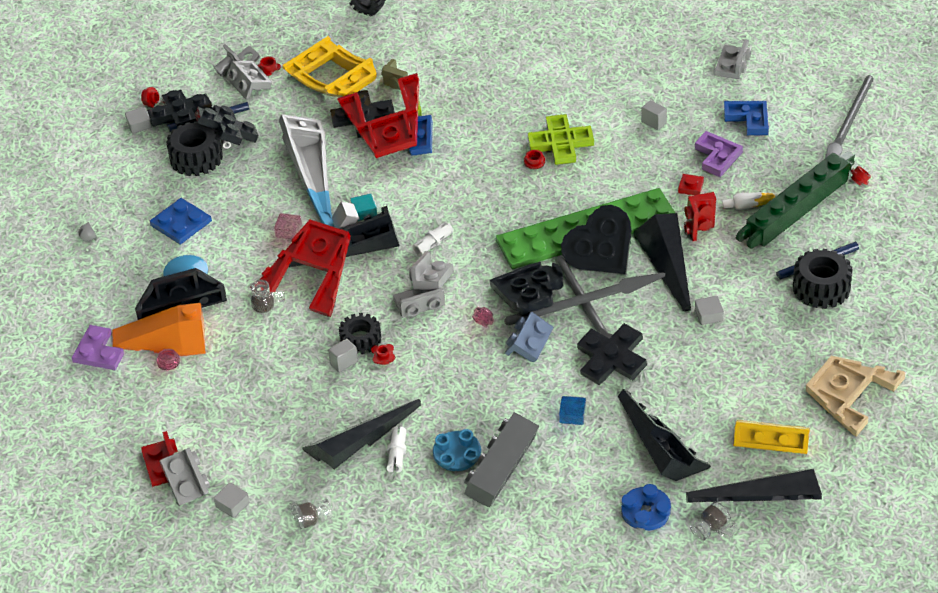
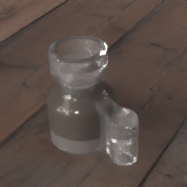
M257 280L252 283L251 305L254 313L257 315H267L274 310L275 306L285 305L284 292L270 293L269 283L265 280Z
M305 499L289 503V508L295 522H299V526H297L299 530L316 525L319 519L324 521L332 518V510L328 499L319 501L317 505H313Z
M713 502L701 513V520L695 521L690 526V530L701 541H705L711 535V531H715L721 536L730 539L740 530V527L731 520L729 512L723 505Z

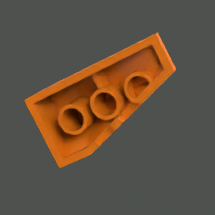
M201 303L178 305L112 329L113 347L135 351L149 350L160 354L162 352L174 353L176 356L206 354L204 317Z

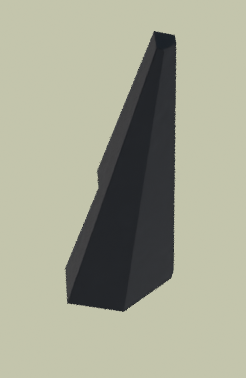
M655 214L634 231V237L641 244V248L650 258V262L658 273H665V277L662 280L671 290V294L680 304L682 311H691L678 214Z

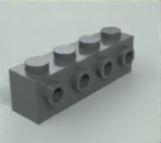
M516 412L512 414L509 420L505 418L498 430L501 433L498 437L495 435L492 437L487 446L489 451L487 454L482 453L477 460L476 466L478 468L475 472L471 470L464 481L467 484L464 494L482 505L491 507L535 439L539 425Z

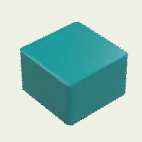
M371 193L350 198L359 216L358 221L364 220V217L367 215L371 217L377 215V206Z

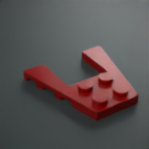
M417 73L397 79L406 109L366 122L357 92L337 98L341 108L375 158L417 146L420 81Z
M309 219L292 238V243L288 248L282 250L277 255L278 259L271 267L268 266L262 272V277L258 282L250 286L251 290L258 293L266 292L272 297L291 261L325 271L327 274L309 309L310 311L331 317L351 237L349 232Z

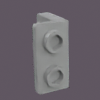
M744 39L742 48L724 45L715 68V76L739 79L741 73L746 72V60H750L752 48L748 47L749 40Z
M232 61L227 73V79L245 99L250 98L252 90L259 91L271 88L272 81L254 61Z
M425 251L409 271V278L413 282V289L436 290L441 288L454 272L453 264L443 261L431 263L430 251Z
M442 288L436 290L411 289L393 295V300L402 318L416 316L427 310H436L445 305V295Z
M187 448L159 461L178 506L209 493L207 488L210 487L206 475H201L198 465H200V461L195 451L191 452L190 448Z

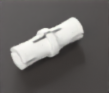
M445 221L433 231H428L420 241L412 245L413 252L419 253L418 255L421 256L425 251H429L434 246H439L443 239L453 233L452 226Z
M398 426L393 427L391 430V442L387 446V453L389 455L388 472H393L394 464H396V472L402 471L403 455L406 454L405 438L407 434L406 429L400 427L399 435L397 434Z

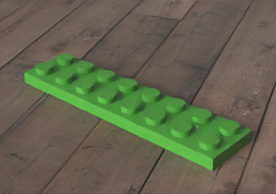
M660 188L602 204L620 207L628 214L631 221V234H634L638 227L655 214L675 213ZM602 205L496 235V242L512 270L562 255L561 243L565 234L576 226L586 225L589 215Z

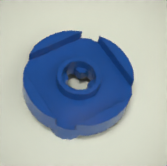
M646 484L644 487L632 489L623 495L621 514L624 521L633 528L637 529L638 527L648 531L655 530L664 526L669 520L671 501L656 485ZM643 505L651 506V509H650L651 511H649V512H648L647 510H642V511H641L642 506H643Z

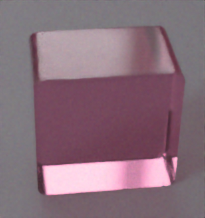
M280 213L274 226L275 237L292 239L302 227L301 216Z

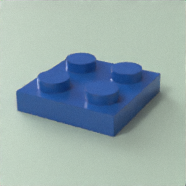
M181 197L152 218L150 226L181 245L209 224L212 218L209 214Z

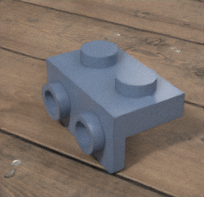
M530 312L525 318L520 317L514 326L516 332H513L506 341L508 347L504 354L509 356L515 351L530 362H535L554 327L533 312Z

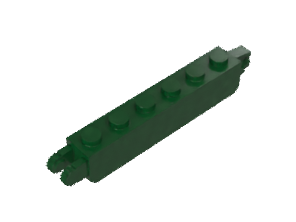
M850 151L840 156L831 153L746 219V225L738 231L735 237L736 240L742 242L749 237L746 244L748 248L753 249L759 244L765 247L847 182L849 171L855 162V154Z

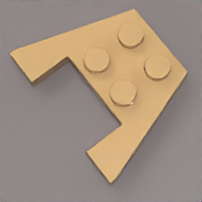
M831 356L806 384V392L853 436L857 437L868 424V416L850 408V406L871 382H875L894 392L905 379L906 372L897 370L896 373L886 371L885 367L876 365L872 368L862 366V362Z

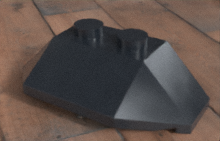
M197 268L153 279L135 307L137 320L178 305L201 303V307L204 308L227 301L225 287L222 282Z

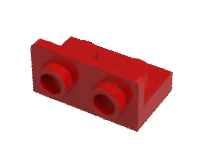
M714 192L688 196L687 206L684 207L687 219L684 222V231L686 235H690L692 241H697V231H707L715 227L716 196Z
M167 431L162 432L164 441L141 447L152 487L168 483L159 461L178 452L175 439H169Z

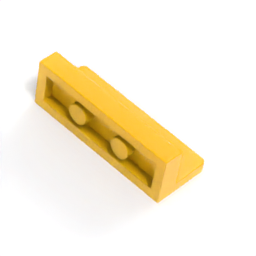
M736 420L733 446L807 454L810 428Z

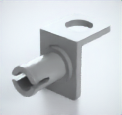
M224 44L223 47L227 52V56L214 66V69L223 77L230 69L232 61H243V57L246 54H253L249 61L256 62L261 56L251 46L246 47L241 53L236 55L233 50Z

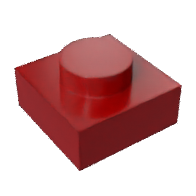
M682 174L678 193L687 195L701 194L704 177Z

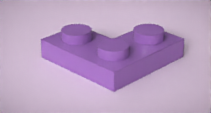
M705 131L695 142V150L709 155L702 162V170L721 177L743 153V146L708 131Z
M89 325L72 356L73 363L116 370L124 356V350L105 346L112 334L110 328Z

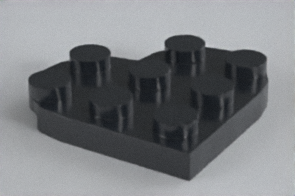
M602 205L589 215L586 225L576 226L563 237L561 251L565 261L573 268L579 270L627 275L632 232L628 214L620 207L614 205Z
M537 262L490 279V286L512 309L519 311V314L522 316H527L530 312L548 308L554 304L553 290H559L564 286L563 271L555 263H552V266H542L541 262Z

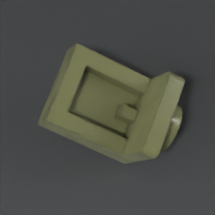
M391 59L382 68L383 84L390 86L392 89L400 90L397 79L408 76V72L397 69L396 60Z

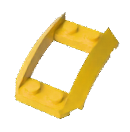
M329 36L282 65L284 70L305 86L332 97H343L356 93L375 81L377 77L372 58L366 60L355 56L342 46L335 45ZM329 60L349 71L329 85L308 75Z

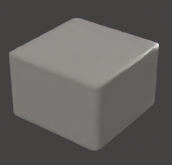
M650 100L641 107V122L656 130H660L667 124V108Z
M145 107L125 112L126 121L132 134L152 128L151 119Z
M342 201L332 216L334 225L338 229H342L349 224L354 225L359 219L354 204Z
M718 296L695 300V312L701 325L723 321L724 310Z
M348 339L343 340L328 350L330 365L339 373L358 362L357 348Z
M228 483L214 497L216 508L232 518L237 516L250 503L248 493L233 483Z

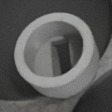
M89 222L80 227L78 235L83 241H91L97 238Z

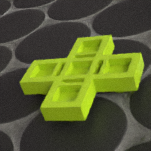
M567 114L546 116V131L528 133L530 150L552 151L555 165L576 163L574 148L594 146L591 125L570 128Z

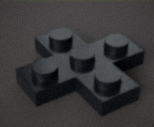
M172 90L167 94L161 95L164 103L163 106H155L147 110L153 127L173 121L177 128L188 122H197L195 117L197 107L203 109H212L213 107L206 93L196 94L186 99L182 90Z
M368 90L357 92L366 122L395 113L392 99L371 103ZM341 107L330 110L333 128L353 125ZM356 130L357 138H362Z
M214 105L212 109L197 107L195 112L197 123L216 129L221 140L239 146L242 139L256 143L259 135L255 125L248 121L240 122L236 120L231 108L224 105L221 107Z
M625 323L610 338L591 328L577 343L578 350L592 357L581 368V375L600 385L615 370L633 381L647 366V360L632 351L643 340V334Z

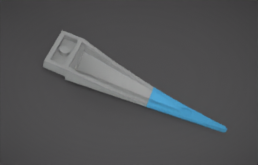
M281 114L279 123L283 132L282 139L321 223L334 227L327 178L325 132L321 121Z

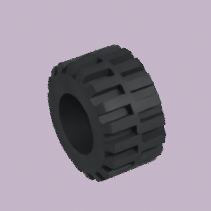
M188 122L183 126H178L177 129H173L167 137L166 144L170 164L175 171L178 170L179 174L185 172L186 176H191V174L200 176L199 173L203 172L205 175L209 173V169L213 171L216 169L215 165L219 166L221 164L223 153L216 129L198 124L197 122Z
M813 249V252L807 251L804 253V256L800 255L798 261L795 262L793 276V292L797 294V299L799 301L804 299L803 304L807 306L811 303L813 308H817L819 305L822 306V309H827L828 305H831L832 308L837 307V302L839 304L844 303L845 299H848L851 290L853 271L852 266H850L851 262L845 259L843 254H837V251H828V249Z

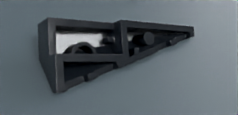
M387 206L382 207V212L373 217L370 215L365 216L363 222L354 225L349 224L342 228V230L348 231L351 236L346 257L400 246ZM291 261L289 267L302 266L304 264Z
M622 389L618 398L661 475L678 481L711 467L708 462L694 456L696 452L692 448L688 449L677 434L657 416L647 414L644 411L646 406L642 403L638 404L629 391Z
M413 400L309 444L302 449L318 462L322 460L335 470L366 444L369 446L373 445L419 408L421 400Z
M802 469L686 492V503L822 500V492L814 469Z

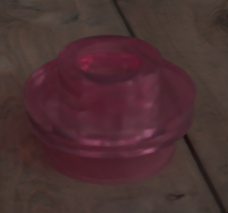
M476 307L474 309L472 318L476 323L485 328L489 324L492 325L494 323L493 313L488 308Z
M164 349L158 354L157 365L162 370H172L180 364V357L173 349Z

